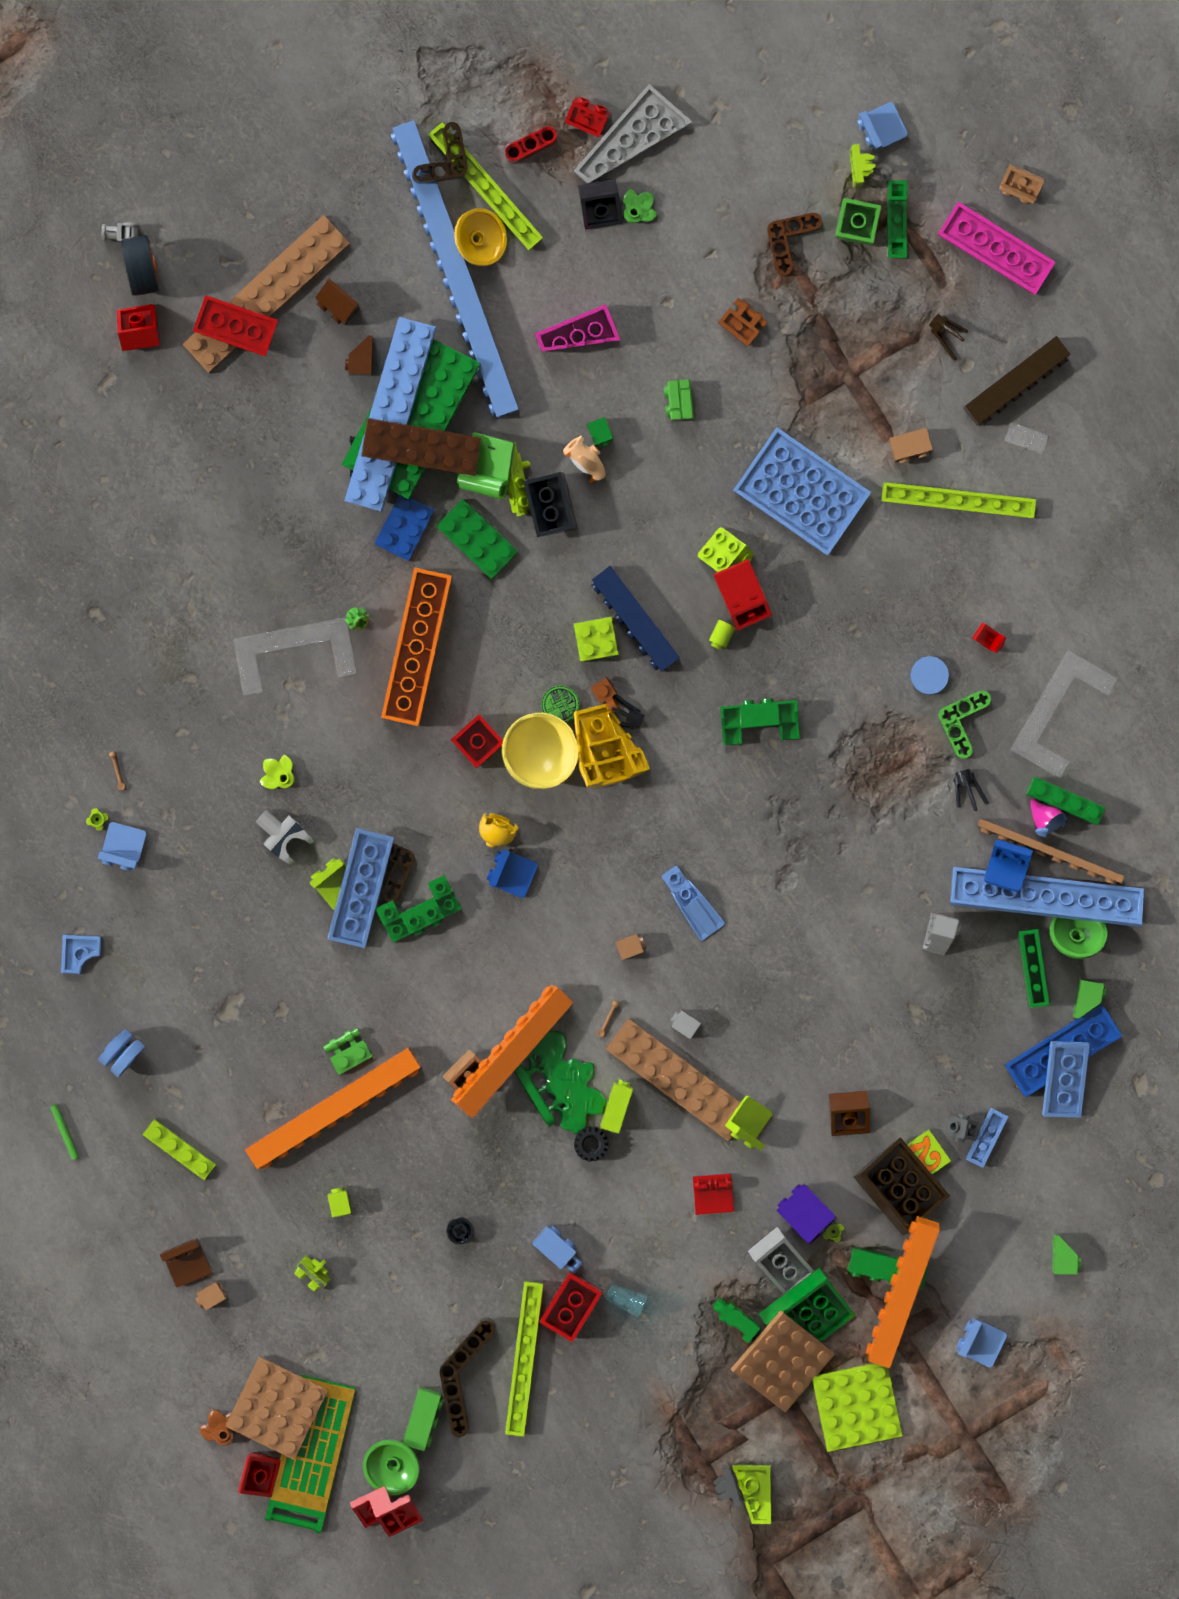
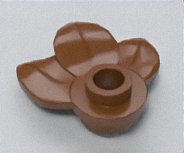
M211 1410L208 1415V1424L199 1427L201 1435L207 1441H216L221 1446L229 1445L234 1435L233 1430L225 1427L231 1413L224 1417L219 1411ZM223 1432L227 1433V1437L225 1439L220 1438V1435Z

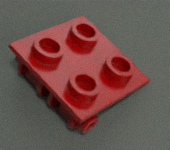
M731 1173L693 1176L696 1215L734 1212Z

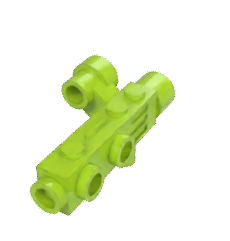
M514 442L508 495L512 513L522 516L527 515V510H530L524 485L526 479L523 469L530 468V462L528 460L521 461L516 442Z

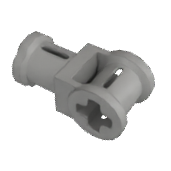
M117 223V226L102 224V241L112 239L121 243V240L138 236L140 224Z

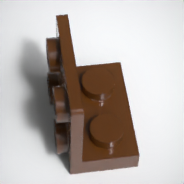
M198 1238L160 1254L162 1262H166L177 1288L207 1276L212 1272Z

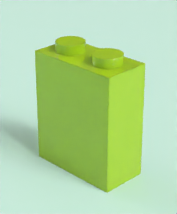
M621 1079L618 1082L614 1081L600 1128L619 1134L633 1090L630 1082Z

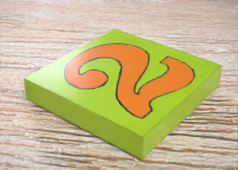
M929 1129L907 1144L931 1174L951 1162Z

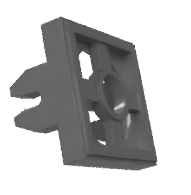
M722 1464L724 1475L718 1477L713 1482L716 1485L715 1491L720 1493L717 1497L722 1500L732 1498L735 1508L742 1506L741 1497L730 1464Z

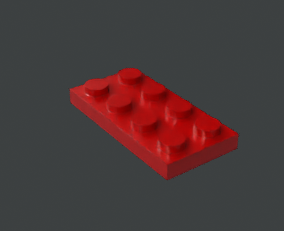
M205 295L193 332L266 357L278 320Z

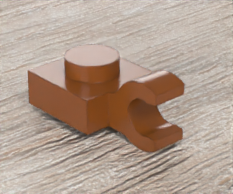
M608 677L591 687L600 704L606 701L611 712H613L612 707L620 708L619 703L614 698V695L618 692Z

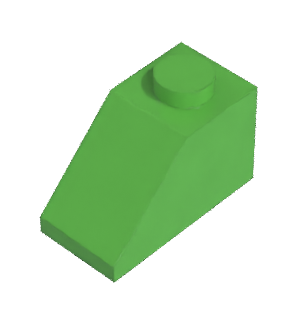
M1079 979L1073 1012L1074 1018L1079 1019L1099 1005L1102 999H1105L1106 988H1104L1103 983Z
M1053 1234L1052 1272L1054 1274L1078 1275V1270H1081V1258H1078V1255L1058 1234Z

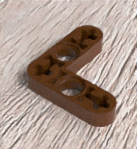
M808 213L776 220L769 224L767 234L775 270L779 276L786 277L793 269L787 237L818 230L822 224V218L819 214ZM811 217H814L815 220L819 221L815 227L812 224H807L805 226L807 229L803 230L801 219L804 218L805 222H809ZM797 221L800 224V229L792 231L789 228V223ZM774 225L777 228H781L778 235L779 238L783 237L784 240L772 242V239H776L775 233L770 231ZM777 244L785 246L783 254L775 252L774 247ZM787 255L788 259L784 258L785 265H789V268L784 273L783 270H779V267L782 265L781 259L777 261L776 258H782Z

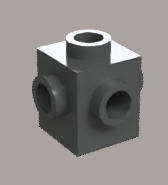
M959 1113L958 1117L950 1116L947 1135L954 1136L953 1140L965 1142V1139L976 1141L980 1122L971 1120L970 1116Z

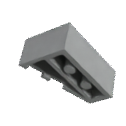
M931 913L922 950L945 955L955 935H959L961 924H958L959 920Z

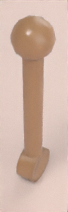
M112 751L109 753V757L113 761L114 769L119 783L118 789L124 790L125 784L122 783V779L116 761L117 755L114 751Z
M618 1001L612 1002V1008L601 1030L597 1032L599 1037H604V1031L615 1009L619 1007Z

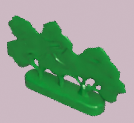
M549 1030L531 1051L534 1053L533 1057H530V1053L527 1055L530 1061L529 1069H524L520 1063L514 1070V1073L548 1127L556 1123L551 1113L553 1110H556L562 1116L561 1128L577 1134L586 1128L587 1113L591 1115H601L603 1113L606 1099L599 1090L587 1087V1082L594 1074V1063L585 1062L582 1064L576 1059H570L568 1062L564 1061L562 1058L567 1046L566 1036L562 1032H552ZM539 1055L541 1057L540 1064L534 1067L536 1065L534 1060ZM534 1072L544 1074L547 1080L546 1085L539 1089L535 1087L531 1080V1075ZM544 1091H548L551 1095L555 1096V1100L550 1107L546 1105L540 1095ZM562 1104L566 1105L564 1108L559 1107Z

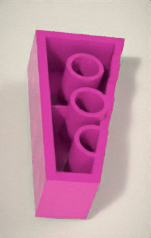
M606 304L534 333L541 351L620 340Z

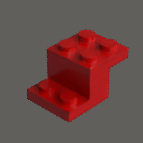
M385 1486L350 1502L352 1510L365 1528L379 1522L388 1537L424 1521L409 1495L394 1501Z

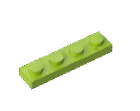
M156 1119L152 1121L143 1136L203 1180L207 1178L216 1166L214 1162Z

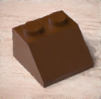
M330 278L315 297L316 301H318L316 305L324 312L328 310L332 314L331 318L339 325L341 322L346 325L360 309L359 304Z
M867 1091L829 1094L831 1136L870 1133Z

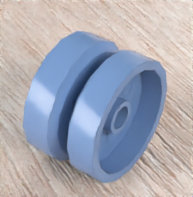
M126 1028L117 1037L115 1036L98 1058V1061L103 1066H108L114 1059L116 1060L110 1072L117 1078L145 1048V1045L139 1040L134 1041L129 1047L127 1046L133 1034Z

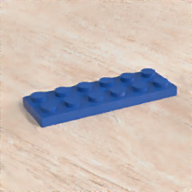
M1100 1003L1079 1019L1077 1018L1007 1062L1004 1066L1023 1096L1027 1097L1046 1085L1050 1041L1088 1042L1090 1044L1089 1058L1122 1037V1034L1103 1004Z

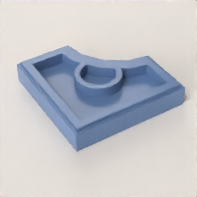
M63 935L61 973L81 974L87 960L92 957L101 956L102 937Z

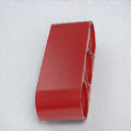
M546 126L509 144L505 149L507 161L515 164L551 147L557 139L555 129ZM544 133H552L553 139L550 141L544 140ZM528 141L536 143L534 149H528L525 145ZM510 150H518L519 155L516 158H511L508 155Z

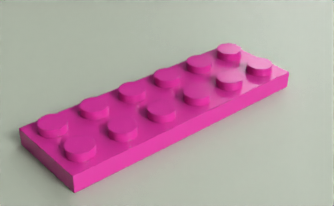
M959 201L937 234L1033 295H1036L1056 263Z

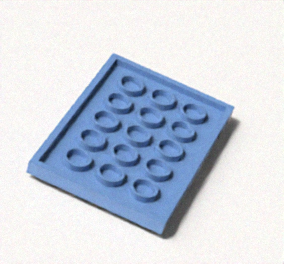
M777 427L733 490L827 556L871 494L869 490Z

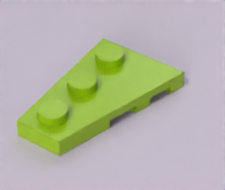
M733 1465L732 1467L752 1524H772L771 1465Z

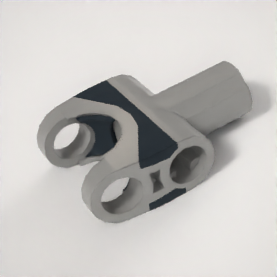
M265 810L255 822L270 835L263 844L273 854L291 866L294 865L295 861L290 857L291 855L287 850L289 841L293 838H300L310 845L314 842L308 832L290 815L281 823L268 810Z

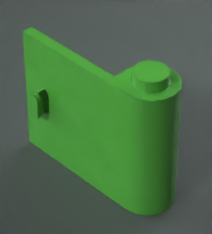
M473 432L472 436L481 438L475 476L459 474L457 478L459 488L502 500L508 491L515 443Z

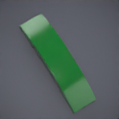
M888 181V258H907V181Z

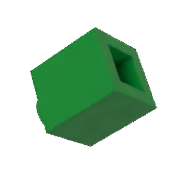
M605 417L587 424L595 447L604 448L611 445L610 441L613 440Z

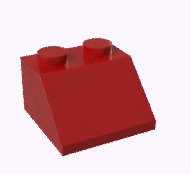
M155 304L117 310V331L122 351L160 345Z

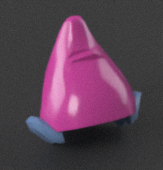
M1035 798L1031 800L1032 817L1037 828L1035 830L1037 835L1046 837L1047 834H1050L1059 826H1065L1067 818L1060 809L1042 803Z

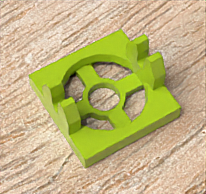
M853 144L849 154L853 187L857 189L862 187L864 183L863 177L872 174V169L876 165L872 164L871 161L875 159L874 155L868 153L860 154L859 144Z

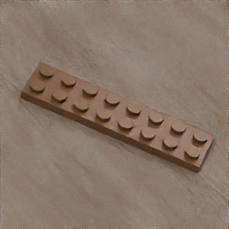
M628 1018L606 1047V1050L729 1141L732 1137V1131L725 1124L741 1102Z

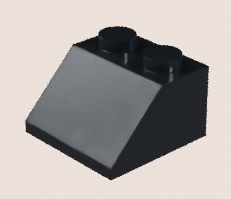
M616 179L578 185L585 230L623 223Z

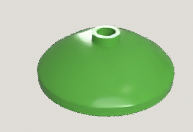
M1053 917L1050 924L1049 933L1052 943L1061 953L1072 958L1085 959L1096 955L1102 950L1107 940L1105 923Z
M389 1439L375 1443L368 1449L363 1460V1472L368 1483L374 1489L385 1486L390 1495H400L409 1491L419 1477L420 1466L417 1456L410 1447L397 1440ZM392 1460H395L397 1465L393 1464Z

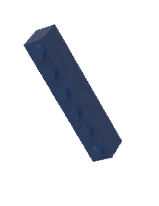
M611 566L592 579L594 583L591 585L597 594L602 593L605 597L603 600L609 610L611 608L614 609L617 613L615 618L621 625L624 623L627 626V634L632 640L636 638L640 644L638 648L644 656L646 654L649 655L652 659L649 663L655 671L659 669L662 672L680 658Z

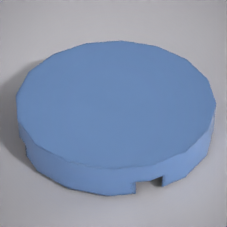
M928 656L915 662L911 669L910 678L916 690L930 695L944 689L948 683L949 673L947 666L942 660L937 657Z

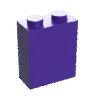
M799 1184L792 1190V1196L788 1199L784 1198L778 1204L779 1208L776 1211L811 1245L838 1218L805 1184L802 1186Z

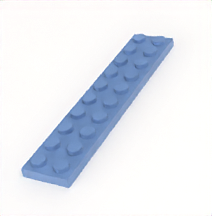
M402 317L398 318L369 418L408 425L437 329L435 326ZM362 440L344 501L382 512L397 463L361 457Z
M953 867L950 905L1136 927H1141L1144 897V889L1025 875L1021 891L1014 892L985 883V870Z

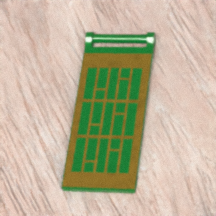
M300 1375L328 1389L295 1459L293 1460L283 1454L280 1455L279 1460H281L272 1497L269 1500L265 1521L282 1522L315 1530V1533L321 1534L356 1388ZM276 1507L317 1517L318 1522L315 1523L273 1513V1509Z

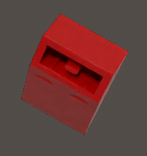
M749 559L713 574L737 631L773 616Z

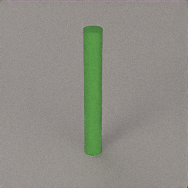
M53 1105L50 1109L71 1159L74 1160L79 1155L58 1105Z

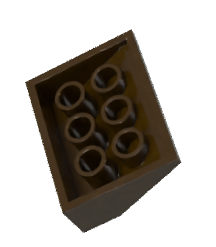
M901 1137L853 1176L902 1235L910 1233L911 1222H915L917 1216L926 1219L950 1196Z

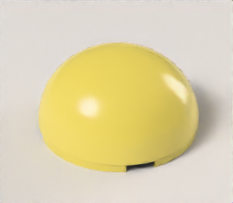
M547 713L528 714L515 721L508 729L502 744V757L506 769L520 784L533 789H548L564 782L573 772L578 760L577 741L572 729L560 718Z

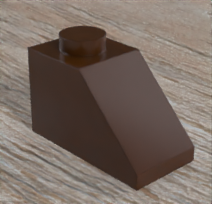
M369 335L349 353V359H345V370H348L349 375L372 376L373 336Z

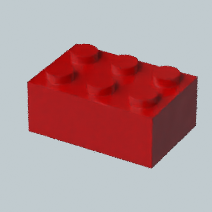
M569 1270L540 1318L539 1323L573 1342L602 1295V1290Z

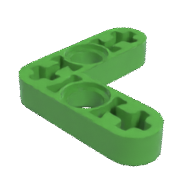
M978 691L939 711V720L956 756L965 759L972 754V746L959 719L990 704L991 696L986 691ZM979 694L987 696L986 704L983 705L982 702L975 704L977 708L974 709L970 698L973 697V701L979 699ZM962 702H967L970 705V710L967 713L960 711L959 706ZM955 705L956 711L960 716L956 717V714L951 715L950 721L947 718L943 719L944 711H953L952 706ZM953 727H957L961 731V735L958 738H953L950 735V730ZM963 737L965 741L962 742V745L969 749L966 751L967 755L965 756L963 753L959 754L958 752L961 749L959 743L956 746L954 744V741H959Z

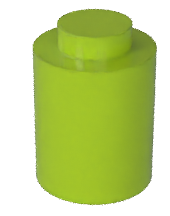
M718 620L709 639L712 642L711 646L718 650H721L722 647L726 649L736 627Z

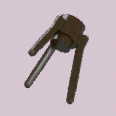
M938 313L929 324L932 328L930 332L937 337L951 358L956 361V356L938 332L943 333L947 330L964 342L965 339L951 329L949 324L965 333H968V330L949 320L946 316L942 317Z

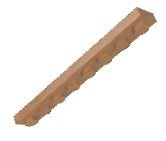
M980 819L977 826L985 834L991 835L993 832L999 835L998 839L1007 842L1013 840L1017 842V846L1035 849L1033 852L1043 857L1045 854L1052 856L1051 860L1060 864L1063 861L1070 863V868L1078 871L1081 868L1088 870L1087 874L1098 878L1099 875L1106 878L1105 882L1110 884L1122 883L1124 879L1123 875L983 819Z

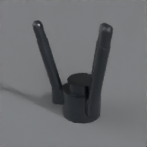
M615 694L614 697L632 710L627 713L612 707V711L625 716V721L628 722H621L619 725L632 730L634 727L639 729L645 715L640 713L641 710Z
M970 769L955 773L956 778L953 780L955 783L957 808H960V784L961 787L966 786L974 811L978 810L970 787L972 782L984 803L988 804L983 791L975 779L974 773H971Z

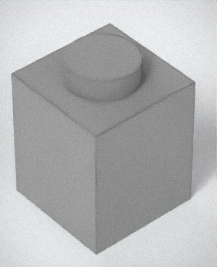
M682 1010L679 1013L676 1011L670 1019L672 1022L671 1027L689 1039L692 1038L701 1024Z

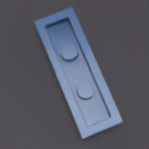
M990 1108L977 1134L976 1141L973 1142L965 1158L967 1161L982 1168L984 1167L1009 1116Z

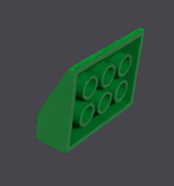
M820 1268L758 1314L764 1324L768 1326L781 1310L820 1342L856 1316Z

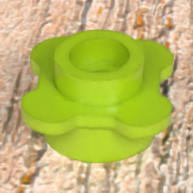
M93 808L91 810L92 814L86 819V824L92 825L96 830L100 831L103 829V824L109 819V816L106 813L99 812V809Z
M832 1223L823 1232V1238L839 1242L844 1226Z

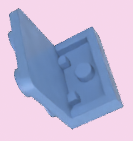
M892 102L884 104L868 113L864 111L858 115V127L861 131H864L867 146L872 148L873 152L907 136L905 126Z
M111 822L103 849L99 851L98 859L102 860V864L113 866V863L121 865L120 869L131 871L132 868L137 869L147 835L146 831Z
M973 1317L972 1321L969 1320L966 1324L964 1337L960 1338L956 1345L957 1353L987 1367H992L1007 1338V1334Z

